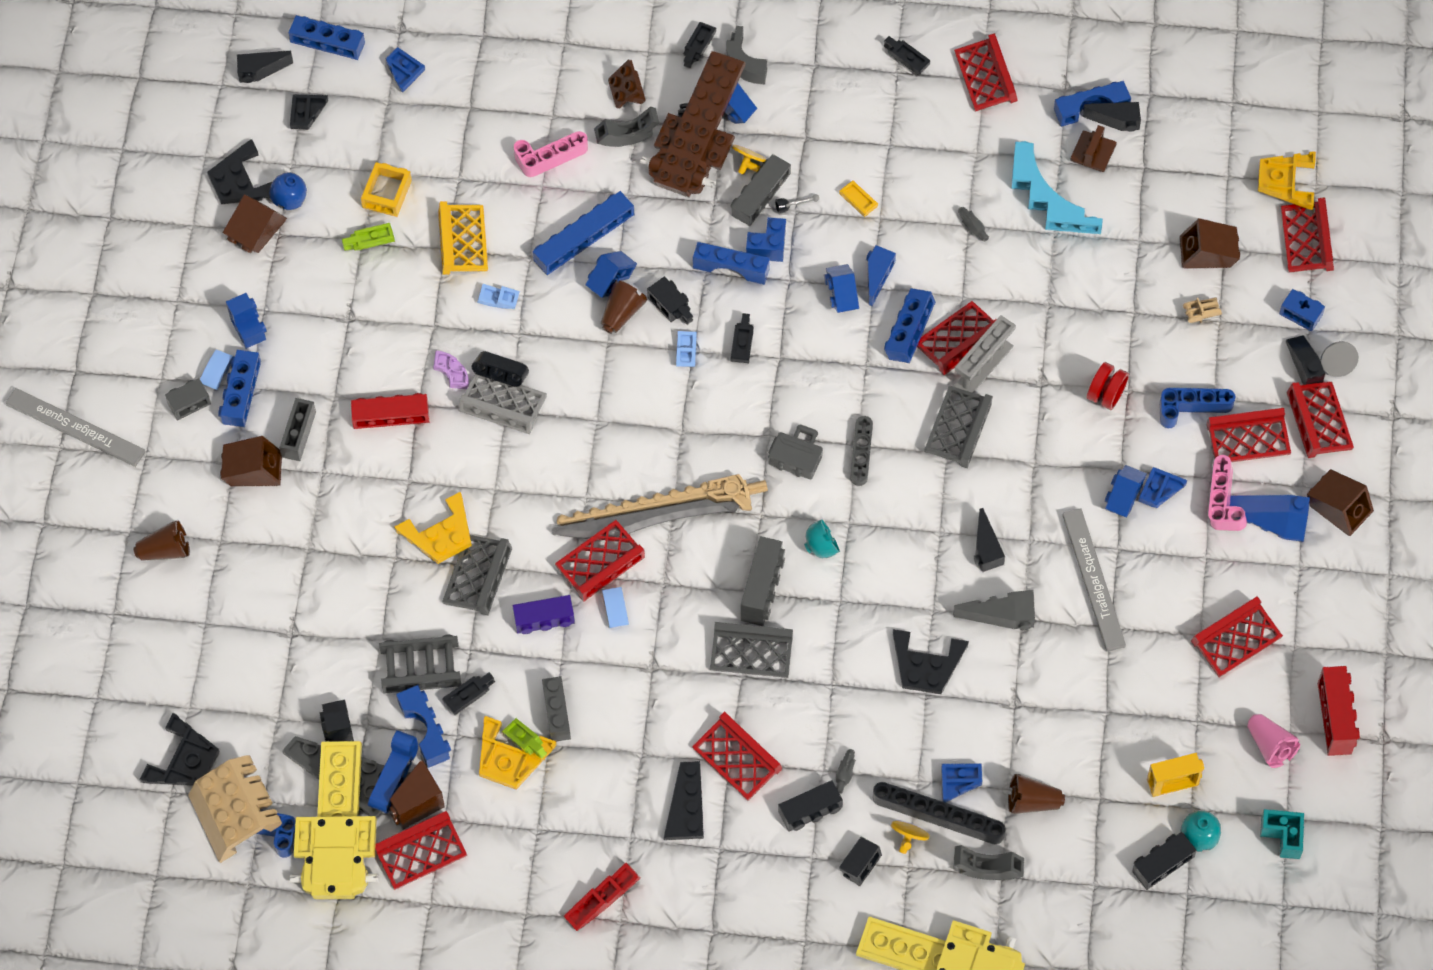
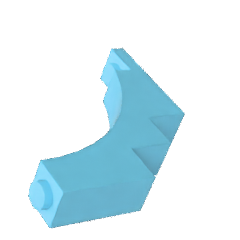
M1026 141L1015 142L1011 189L1030 190L1028 209L1047 211L1045 230L1101 234L1102 218L1084 217L1085 208L1065 200L1046 183L1035 161L1034 143Z

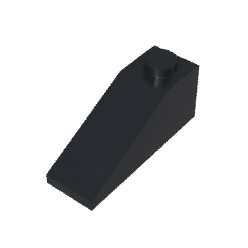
M291 50L237 55V73L240 83L259 81L293 64Z
M1139 102L1084 104V118L1120 131L1132 132L1140 130L1141 115Z
M1305 336L1286 339V344L1302 384L1323 383L1325 371L1318 355Z
M984 508L979 509L976 552L974 555L975 564L977 567L980 566L982 572L1002 566L1005 562V555Z

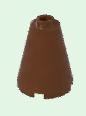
M615 280L601 320L602 329L610 334L612 332L617 333L646 303L647 297L643 293L638 295L637 289L621 280L619 282Z
M179 520L172 521L136 542V547H133L136 558L145 561L188 557L190 555L189 542H185L184 536H186V532Z
M1014 774L1011 779L1009 788H1012V792L1008 794V809L1013 814L1059 810L1065 803V794H1062L1061 789L1020 774Z

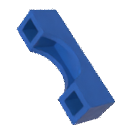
M1124 81L1112 82L1109 85L1097 86L1091 90L1076 92L1073 95L1061 96L1055 99L1054 111L1062 127L1078 122L1079 114L1084 109V104L1131 102V96Z
M697 242L693 255V269L712 272L719 268L730 269L740 273L747 281L765 285L770 270V258Z
M417 685L397 693V701L404 717L417 719L427 727L426 736L419 743L420 752L427 767L430 768L449 760L451 747L448 741H444L441 736L444 734L439 723L436 724L434 721L436 715L433 708H428L426 704L428 698L425 691H420Z

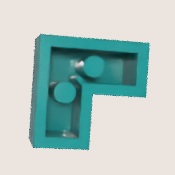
M1264 809L1261 817L1260 837L1280 839V858H1301L1304 839V813Z

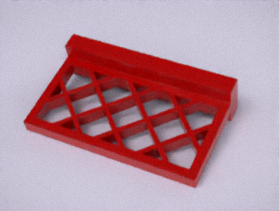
M995 33L988 35L989 39L954 50L975 112L1009 100L1010 103L1018 101ZM987 45L988 50L985 55L977 52L980 47ZM968 52L971 56L968 60L960 57V54ZM974 56L983 58L979 65L971 62ZM986 60L993 62L991 69L982 67ZM968 66L976 68L973 75L966 73ZM980 70L988 73L984 80L976 77ZM991 75L999 78L996 84L988 82ZM974 80L982 83L978 90L971 87ZM985 85L993 88L990 94L981 92ZM996 90L1004 92L1005 96L996 98L993 95ZM979 95L987 98L984 103L977 105L976 100Z
M1325 197L1318 198V201L1314 202L1313 208H1315V213L1311 217L1304 213L1307 208L1295 204L1281 206L1289 273L1326 268V271H1334ZM1293 210L1297 214L1291 219L1286 216L1285 211ZM1300 216L1308 220L1303 226L1295 222ZM1310 223L1317 226L1313 233L1306 229ZM1292 225L1299 229L1295 235L1288 232ZM1302 232L1309 235L1305 242L1297 238ZM1312 239L1319 242L1315 249L1307 245ZM1294 241L1301 245L1297 251L1289 247ZM1304 248L1311 251L1307 258L1299 254ZM1314 255H1317L1321 258L1322 263L1314 264L1309 260ZM1295 257L1303 261L1298 266H1292L1291 264Z
M971 301L920 338L917 347L939 367V371L943 375H946L955 368L997 319L993 320ZM973 309L976 311V316H966V312ZM955 320H962V326H951V324ZM965 321H976L975 327L965 326ZM978 321H987L989 323L985 327H978ZM941 330L948 331L947 336H937V333ZM951 331H961V337H951L950 333ZM964 331H974V335L971 337H963ZM933 341V347L924 346L922 343ZM936 341H947L946 347H936ZM949 341L960 342V345L949 347ZM935 352H945V355L938 359L935 356Z
M1299 382L1292 383L1286 393L1307 457L1314 458L1317 454L1352 450L1354 446L1333 382L1300 385ZM1328 388L1330 396L1323 395L1319 390ZM1308 390L1314 396L1312 399L1304 396L1303 391ZM1316 396L1325 401L1323 407L1313 401ZM1327 403L1335 408L1334 414L1324 408ZM1310 405L1319 410L1317 416L1309 412L1308 407ZM1321 412L1331 418L1328 423L1319 418ZM1332 420L1340 423V430L1330 425ZM1315 421L1325 427L1322 432L1314 428L1313 424ZM1326 429L1336 434L1334 439L1324 434ZM1340 436L1346 441L1347 445H1341L1335 440ZM1320 438L1330 443L1329 447L1321 448Z
M1284 408L1209 417L1206 424L1207 430L1210 433L1214 460L1219 456L1218 451L1221 447L1230 452L1228 457L1231 462L1290 455L1291 449L1284 418ZM1281 423L1282 430L1279 434L1269 429L1272 424ZM1253 426H1260L1264 429L1260 437L1250 431ZM1240 428L1246 433L1239 439L1232 434L1234 429ZM1221 430L1227 436L1221 442L1215 438L1214 431ZM1266 432L1275 437L1271 445L1261 439ZM1247 434L1257 440L1252 447L1243 442ZM1229 436L1238 442L1234 449L1224 444ZM1277 440H1280L1285 444L1286 450L1278 451L1273 445ZM1258 442L1268 448L1265 453H1259L1254 449ZM1240 444L1249 450L1246 455L1241 456L1235 452Z
M615 520L557 561L555 566L579 593V597L584 602L644 559L645 550ZM616 527L620 531V537H609V531ZM596 540H605L604 549L593 548L594 542ZM608 541L619 542L618 550L607 549ZM621 542L630 543L633 548L629 551L620 550ZM581 551H590L589 560L578 559V554ZM592 552L603 553V560H591ZM606 553L617 554V559L614 562H606ZM566 562H575L573 571L565 570L562 565ZM577 563L588 564L587 572L576 571ZM591 564L602 565L601 571L590 573ZM575 575L586 576V582L578 586L575 582Z
M1258 596L1199 632L1191 640L1194 647L1197 646L1218 677L1226 674L1283 637L1261 606L1262 602ZM1259 611L1263 617L1262 624L1252 622L1254 613ZM1237 624H1248L1247 633L1237 632ZM1251 625L1261 627L1260 637L1250 635ZM1264 628L1272 630L1276 636L1272 639L1264 638ZM1221 634H1232L1231 644L1220 641ZM1235 635L1246 637L1244 646L1234 644ZM1249 638L1259 640L1258 648L1247 647ZM1207 643L1217 644L1215 653L1208 652L1204 645ZM1220 645L1230 647L1229 657L1218 654ZM1233 648L1244 650L1241 659L1232 657ZM1217 658L1228 660L1227 667L1222 671L1216 664Z
M724 711L719 716L720 719L692 748L749 801L775 774L782 770V766ZM720 726L726 730V738H715V731ZM729 741H737L740 744V751H729ZM704 742H712V752H703L699 747ZM715 742H726V751L715 752ZM751 754L754 757V764L742 765V755ZM715 755H726V765H716ZM729 755H740V765H728ZM765 767L769 771L764 778H756V768ZM740 768V778L731 779L728 776V769ZM742 768H754V778H742ZM754 781V788L747 794L742 789V782Z
M447 810L375 844L376 855L379 857L394 890L467 856ZM449 826L451 830L449 840L438 836L440 829ZM429 836L434 838L431 848L420 845L423 837ZM437 839L448 843L444 853L433 849ZM409 844L416 847L413 857L402 854L404 846ZM450 844L458 846L461 853L456 856L447 854ZM418 848L430 851L426 861L415 858ZM432 852L443 856L441 863L437 865L429 863ZM389 853L398 855L395 865L386 863L383 856ZM400 856L411 860L408 870L397 867ZM414 861L424 864L422 872L417 874L410 871ZM395 870L406 873L405 879L396 884L393 878Z

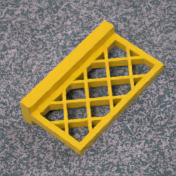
M440 201L438 217L442 275H450V271H488L483 205H447V201ZM451 211H458L462 215L456 219L451 215ZM471 211H479L480 216L474 219L469 213ZM464 217L472 222L468 227H465L460 222ZM456 225L463 230L459 235L452 231V228ZM474 225L481 230L477 235L470 231ZM465 233L473 238L469 243L461 238ZM457 241L464 246L460 251L453 247V244ZM475 241L482 245V248L478 251L471 246ZM466 249L474 254L470 259L462 254ZM460 257L465 263L463 265H454V260ZM478 257L483 261V265H475L472 261Z

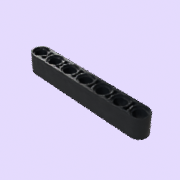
M879 782L873 788V801L878 806L991 844H1000L1004 840L1006 828L1003 822L885 782ZM882 791L885 792L887 795L882 797L879 796L877 793ZM903 798L906 801L904 803H899L896 801V799ZM921 804L925 808L917 809L915 806ZM942 811L944 814L941 816H937L934 814V812ZM960 817L963 821L956 822L953 818ZM978 823L982 827L977 829L974 828L972 825ZM998 830L1001 834L994 835L991 831Z

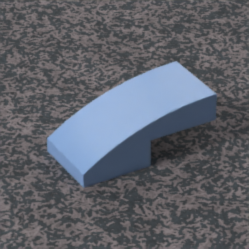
M483 284L477 303L497 308L515 309L520 291L504 286L499 289Z
M678 331L676 367H695L697 332Z
M216 349L200 378L202 384L218 390L224 373H228L233 356Z
M622 587L602 590L609 628L629 625Z

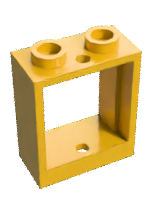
M375 162L361 197L362 207L398 217L412 182L411 172L405 168H396L387 163ZM379 175L401 180L394 200L371 194Z
M1197 753L1150 764L1147 782L1152 797L1198 786L1200 778H1202L1204 764L1202 759L1198 758Z

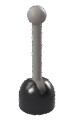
M814 194L812 197L792 202L785 198L775 200V206L778 214L788 211L791 205L808 201L817 202L820 197Z

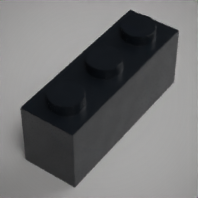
M833 780L778 804V812L789 832L792 830L798 831L809 822L815 823L829 813L835 814L839 812L843 807V799Z
M1182 832L1177 835L1172 834L1166 839V843L1161 846L1156 845L1146 857L1140 856L1134 861L1132 872L1146 890L1195 857L1197 850Z

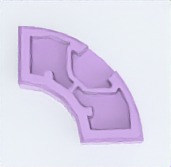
M436 350L434 370L440 371L447 376L450 388L467 389L469 379L465 367L453 355Z

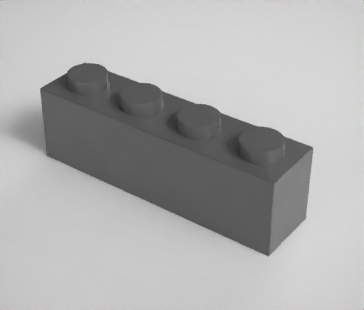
M774 154L769 159H766L762 163L759 172L753 174L751 182L743 187L738 199L735 198L732 201V216L751 226L791 174V164Z

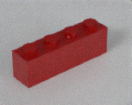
M415 393L407 396H378L372 399L358 398L351 400L354 429L430 423L427 394Z

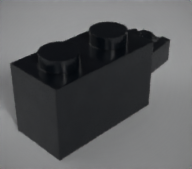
M664 276L647 288L648 299L670 322L680 318L688 325L693 321V315L689 312L691 308L688 306V297L677 290L672 280L669 281Z

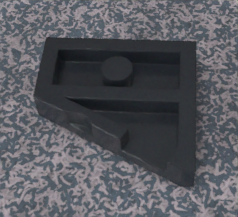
M293 94L290 129L309 130L327 104L328 95Z

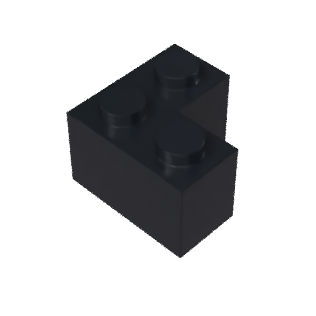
M345 699L322 704L323 712L319 713L325 742L354 741Z

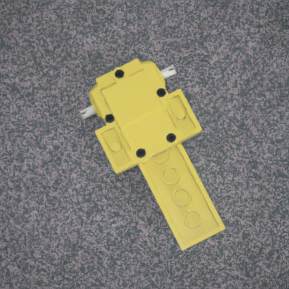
M361 741L321 742L317 817H296L294 857L305 858V863L301 875H290V883H301L303 890L311 894L314 899H355V895L364 892L368 882H379V874H368L364 863V858H375L376 816H359Z
M868 917L856 952V956L899 970H1024L1025 963H1022L1021 953L1013 949L1016 942L1015 938L1011 942L1012 937H1008L1006 946L994 945L989 943L992 932L954 920L952 921L947 939L944 941L873 917Z

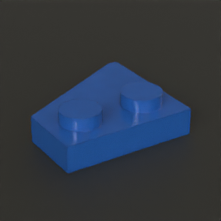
M398 47L386 58V63L401 92H404L425 71V65Z
M1153 467L1138 502L1158 508L1184 488L1187 480Z

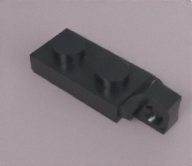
M699 22L685 46L683 53L685 56V67L691 68L695 60L699 61L716 33L715 27Z
M890 36L884 40V47L888 49V53L918 76L930 65V59L904 40L895 41Z
M743 313L741 323L735 325L731 362L748 364L750 362L754 333L753 324H749L750 314Z
M490 672L481 678L480 676H473L443 697L442 700L455 716L490 690L488 687L495 683L494 677Z

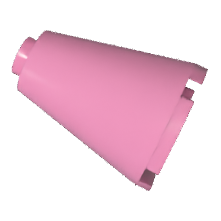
M1255 714L1249 719L1247 727L1266 763L1271 768L1283 766L1282 761L1286 759L1290 761L1296 755L1300 748V743L1298 742L1300 740L1262 714Z

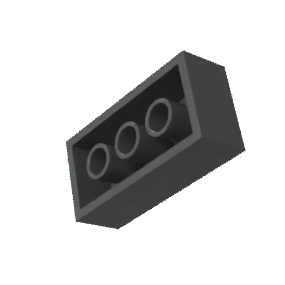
M760 536L741 601V621L764 626L765 620H769L771 613L770 605L774 602L776 595L775 587L779 585L780 568L783 569L785 563L783 541Z

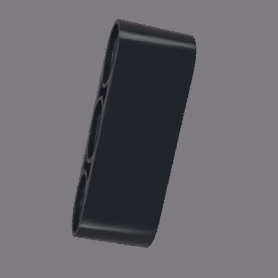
M486 351L480 352L471 366L475 374L513 387L522 385L529 374V369L525 364Z

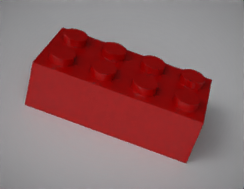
M1347 666L1323 667L1317 683L1328 756L1352 755L1354 747L1357 746V740L1360 738L1359 728L1355 727L1357 712L1352 707L1354 692L1350 691L1349 685H1351L1352 680L1351 673H1347Z

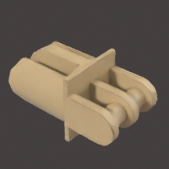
M1217 297L1200 301L1197 298L1195 301L1183 304V308L1186 309L1185 314L1189 317V323L1197 321L1202 323V319L1222 314Z

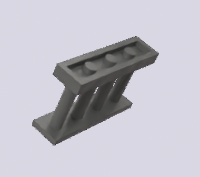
M447 634L436 638L404 641L386 640L379 643L380 653L386 654L387 677L381 679L383 694L402 692L417 685L420 690L459 687L462 685L460 671H454L453 648L459 647L458 637ZM445 648L446 672L435 673L433 649ZM425 650L427 673L425 675H416L413 651ZM406 652L407 675L396 677L394 653Z

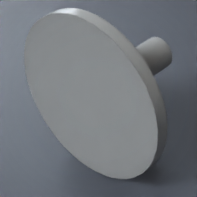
M1339 341L1330 344L1321 355V364L1324 371L1335 377L1349 374L1357 366L1358 352L1348 342Z

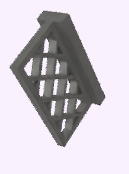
M949 385L924 452L961 463V467L968 469L992 406L993 396L985 394L984 397ZM951 392L958 394L961 400L952 403L950 399ZM974 399L979 401V404L976 407L970 408L967 401ZM964 403L967 410L958 414L955 406ZM952 408L955 415L946 419L944 411ZM970 414L973 419L972 422L964 425L961 417ZM958 419L961 426L952 430L948 422ZM946 424L949 431L940 435L937 428ZM964 430L966 438L958 441L954 433ZM952 435L955 442L946 446L942 438ZM937 440H940L943 446L940 449L930 447ZM958 446L960 450L959 456L950 454L948 449Z
M470 535L471 541L478 542L480 546L472 551L467 548L460 552L442 602L446 605L480 611L482 615L488 616L509 560L512 546L508 539L501 538L499 541ZM491 545L497 546L496 550L489 555L485 551V548ZM483 550L486 556L475 561L473 555ZM471 557L474 563L464 568L462 566L463 561ZM489 560L490 567L481 571L479 565ZM477 567L480 573L469 578L466 572ZM465 574L468 580L458 585L456 583L457 577ZM483 577V585L475 588L472 582ZM471 584L474 590L463 595L460 589ZM460 592V598L456 600L449 599L452 593ZM477 594L476 604L467 602L466 599Z
M715 622L710 670L788 678L793 629ZM718 637H726L730 644L721 649L717 644ZM740 639H746L750 644L743 651L735 644ZM759 641H765L769 645V648L762 653L755 647ZM779 643H788L787 651L782 655L774 648ZM734 646L739 654L730 660L725 651ZM753 648L758 656L750 662L744 653ZM772 649L778 658L769 663L764 655ZM723 654L728 663L724 666H715V659ZM742 656L748 664L743 668H737L733 662ZM760 658L768 665L763 670H757L753 666ZM781 660L785 664V672H776L772 666Z

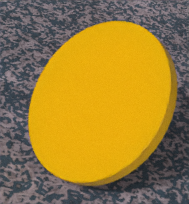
M739 145L732 146L735 151L744 155L738 169L739 173L744 175L747 168L759 172L761 166L750 160L752 158L765 162L766 158Z
M893 821L891 823V827L895 831L904 835L899 852L906 854L907 850L911 849L912 838L928 840L930 837L928 832L915 825L902 821Z

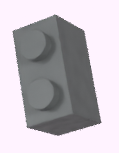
M199 378L190 380L185 385L174 388L165 394L167 403L177 421L211 405L209 394Z

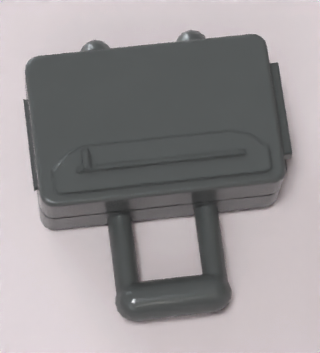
M800 424L797 426L794 436L780 432L777 437L775 436L769 449V465L777 467L780 471L785 470L793 473L797 477L813 479L823 454V448L814 444L818 431ZM800 432L812 436L810 441L807 442L799 439Z

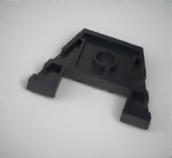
M252 139L207 172L221 204L240 203L244 194L258 201H262L263 198H270L269 191L272 182L254 188L242 164L243 161L259 156Z
M893 629V639L902 688L942 694L962 655L967 650L969 641L951 638L948 657L908 651L911 632Z
M172 713L165 729L183 738L167 770L165 771L147 764L140 777L141 783L193 786L197 779L211 771L220 752L209 740L192 729L177 714Z

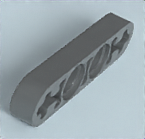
M861 416L856 420L851 466V482L856 486H862L868 480L873 421L868 416ZM863 423L867 425L865 433H862ZM859 439H865L867 440L868 444L865 446H860L857 443V441ZM864 456L866 461L858 463L856 457ZM858 469H862L861 479H857Z

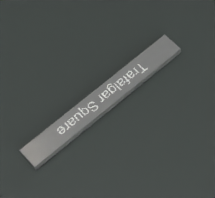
M15 388L5 402L7 406L134 467L137 466L145 454V449L20 389Z
M1082 508L1063 512L1062 516L1106 652L1125 648L1126 643Z

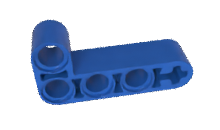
M1166 388L1162 391L1159 404L1160 423L1168 429L1175 427L1179 412L1228 413L1233 409L1236 398L1235 393L1230 389Z
M399 730L395 732L392 738V752L368 801L369 807L384 813L390 811V798L404 782L418 751L417 738Z
M277 813L282 822L281 826L271 832L262 829L256 834L275 837L274 846L277 854L280 857L287 858L294 851L296 820L293 816ZM286 825H293L289 830L284 829ZM288 843L286 848H279L281 844Z

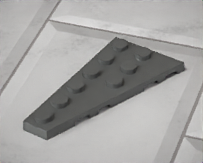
M295 736L283 749V754L319 779L321 745ZM361 757L359 809L368 816H376L378 818L382 811L369 807L368 801L385 765Z

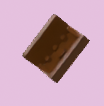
M628 59L608 78L615 106L619 109L627 101L643 104L646 101L638 71L634 69L632 60Z
M1098 125L1096 131L1091 133L1083 130L1070 160L1105 172L1117 142L1104 137L1105 127Z

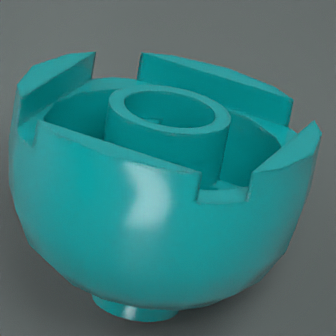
M823 519L809 526L805 535L807 542L804 545L809 554L813 552L819 558H830L839 553L840 549Z
M1197 810L1190 813L1184 819L1181 832L1195 847L1197 852H1202L1203 850H1211L1218 844L1221 836V824L1212 813L1205 810Z

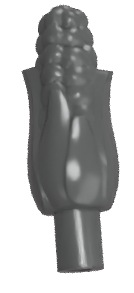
M960 207L958 213L973 235L979 236L983 242L987 241L989 236L984 231L983 223L973 214L972 210L968 211L965 207Z
M853 749L847 750L836 772V788L840 794L843 793L845 785L849 784L852 778L856 761Z

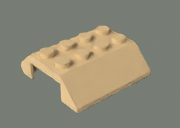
M250 755L230 759L197 779L188 794L220 863L237 853L235 846L262 829L271 832L282 824L275 809L260 811L272 804L271 799H269L270 796L261 781V777L258 775L244 777L253 774L257 770L255 765H253L254 763Z

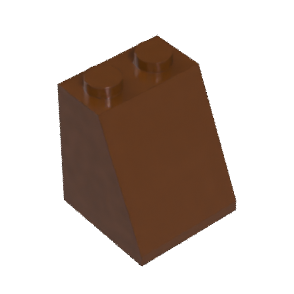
M244 194L222 233L228 236V241L237 244V242L242 244L241 248L245 251L259 253L287 218L258 200Z
M1198 218L1180 235L1182 268H1231L1240 260L1237 227Z
M264 436L223 445L220 476L228 485H281L282 456L280 449Z
M1332 469L1323 475L1320 481L1307 493V497H1310V507L1348 536H1351L1374 511L1367 485Z
M423 760L416 765L390 798L391 807L389 809L396 826L400 824L404 830L445 807L442 791Z

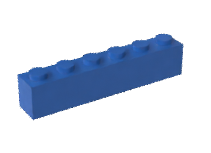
M621 191L610 195L602 204H597L589 213L581 215L576 222L568 224L563 231L552 235L544 244L538 245L532 251L533 261L546 275H549L634 216V205Z

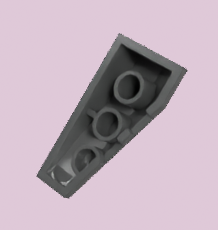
M1033 590L1015 591L1007 593L1008 597L1000 599L992 596L989 600L982 603L979 600L957 604L954 605L953 615L957 618L1011 629L1028 630L1034 628L1035 623Z

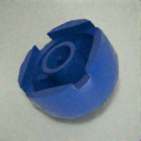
M291 172L278 175L273 180L269 191L272 202L276 206L284 207L283 209L294 210L301 207L307 194L306 184L303 179Z

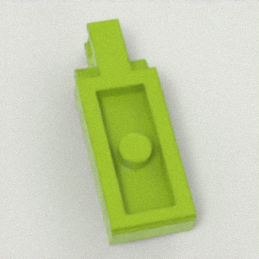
M390 223L357 230L350 237L342 239L344 251L352 249L362 250L395 242Z
M517 718L502 731L508 739L525 753L531 755L534 752L541 759L547 754L541 746L543 742L540 737Z

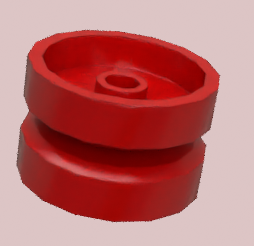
M1104 362L1092 380L1087 393V399L1094 403L1102 399V406L1112 410L1119 401L1130 374L1122 369H1119L1114 374V365Z

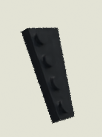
M700 761L680 762L664 840L704 839Z

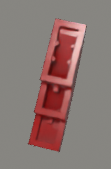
M625 863L595 889L592 888L564 915L565 919L576 931L580 930L612 905L641 877L628 863Z

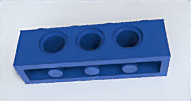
M296 15L288 32L290 43L355 60L359 59L365 45L364 33L359 30H351L340 25L335 26L324 21L312 20L306 16Z
M911 288L908 295L905 296L902 310L898 312L896 324L892 327L890 338L884 346L889 360L905 363L911 362L936 303L931 291Z
M237 350L236 355L231 359L232 371L227 375L228 387L223 391L224 403L223 406L219 407L218 416L221 417L222 424L238 427H245L261 365L258 352Z

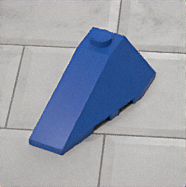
M1238 495L1230 497V506L1241 507L1245 511L1247 523L1260 526L1266 532L1269 530L1282 539L1304 542L1310 497L1295 495Z

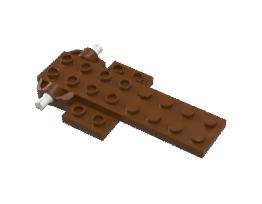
M711 51L683 116L667 114L654 143V147L660 149L659 152L651 159L645 156L641 159L642 164L649 166V175L654 179V183L658 187L689 198L691 194H700L705 185L711 188L715 187L716 181L708 179L711 167L721 170L735 139L734 135L717 130L744 70L746 65L744 61Z

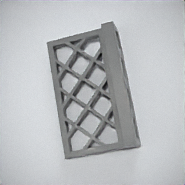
M475 374L465 394L459 400V412L530 434L533 429V423L547 397V393L523 385L513 387ZM478 378L486 380L487 384L478 386ZM502 385L505 389L496 392L494 386ZM490 388L492 394L484 396L481 391ZM517 390L522 392L523 395L513 397L511 392ZM476 392L480 395V398L477 399L469 397L470 394ZM508 393L510 399L501 402L499 396ZM536 396L539 397L540 400L531 403L529 398ZM496 398L498 403L493 405L487 403L486 400ZM525 399L528 405L519 407L516 402ZM513 403L516 409L509 410L504 406ZM529 409L533 413L531 417L522 414L523 411Z

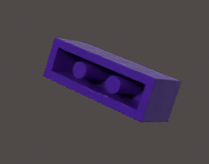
M570 595L512 605L517 634H530L537 630L548 631L554 627H569L571 624H575Z

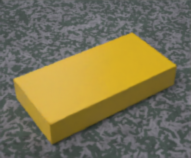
M853 180L839 190V194L864 217L878 207V203Z

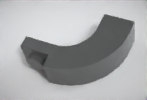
M736 26L735 33L732 32L731 40H727L726 43L727 56L746 63L740 78L751 83L765 85L767 60L752 58L744 53L742 50L743 26Z
M650 106L637 118L627 122H614L604 119L594 128L597 144L621 147L636 144L653 135L652 129L659 124L656 108Z
M962 845L955 846L954 866L960 868V873L963 875L984 880H1011L1024 876V858L1014 852L986 855L974 852Z

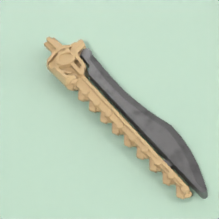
M740 474L710 480L708 483L703 482L700 484V488L688 485L684 488L683 492L672 489L666 496L660 493L654 494L652 499L641 496L635 503L624 500L621 502V506L609 503L605 506L604 510L593 507L587 514L576 511L573 513V517L561 514L557 517V525L561 526L552 528V534L554 536L590 539L615 520L630 534L653 525L681 518L721 512L731 513L736 512L738 508L751 511L750 495L768 491L765 480L747 484ZM616 527L609 531V537H620V531Z

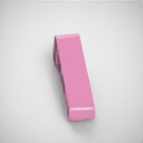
M581 131L572 133L535 151L525 140H518L514 144L515 160L527 177L537 176L585 154L588 150L587 135Z
M1219 455L1214 460L1208 516L1210 524L1215 530L1239 531L1246 527L1247 519L1245 511L1241 507L1230 506L1233 467L1230 458L1226 455Z

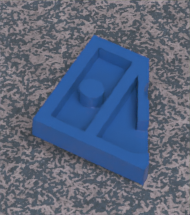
M982 763L942 764L941 766L942 798L945 803L982 785Z

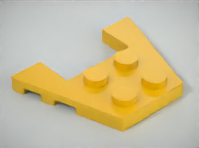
M1312 151L1307 155L1298 153L1294 154L1293 157L1286 158L1277 156L1260 159L1258 191L1313 210L1314 192L1295 191L1296 167L1314 169L1316 152Z
M461 492L445 499L447 506L453 514L452 516L418 533L410 519L394 526L395 531L399 535H403L408 542L420 548V551L437 564L471 547L472 543Z
M485 716L479 776L517 790L552 752L557 743L554 740L539 736L543 742L541 746L547 754L542 759L534 752L529 755L521 749L496 741L495 739L502 726V722Z

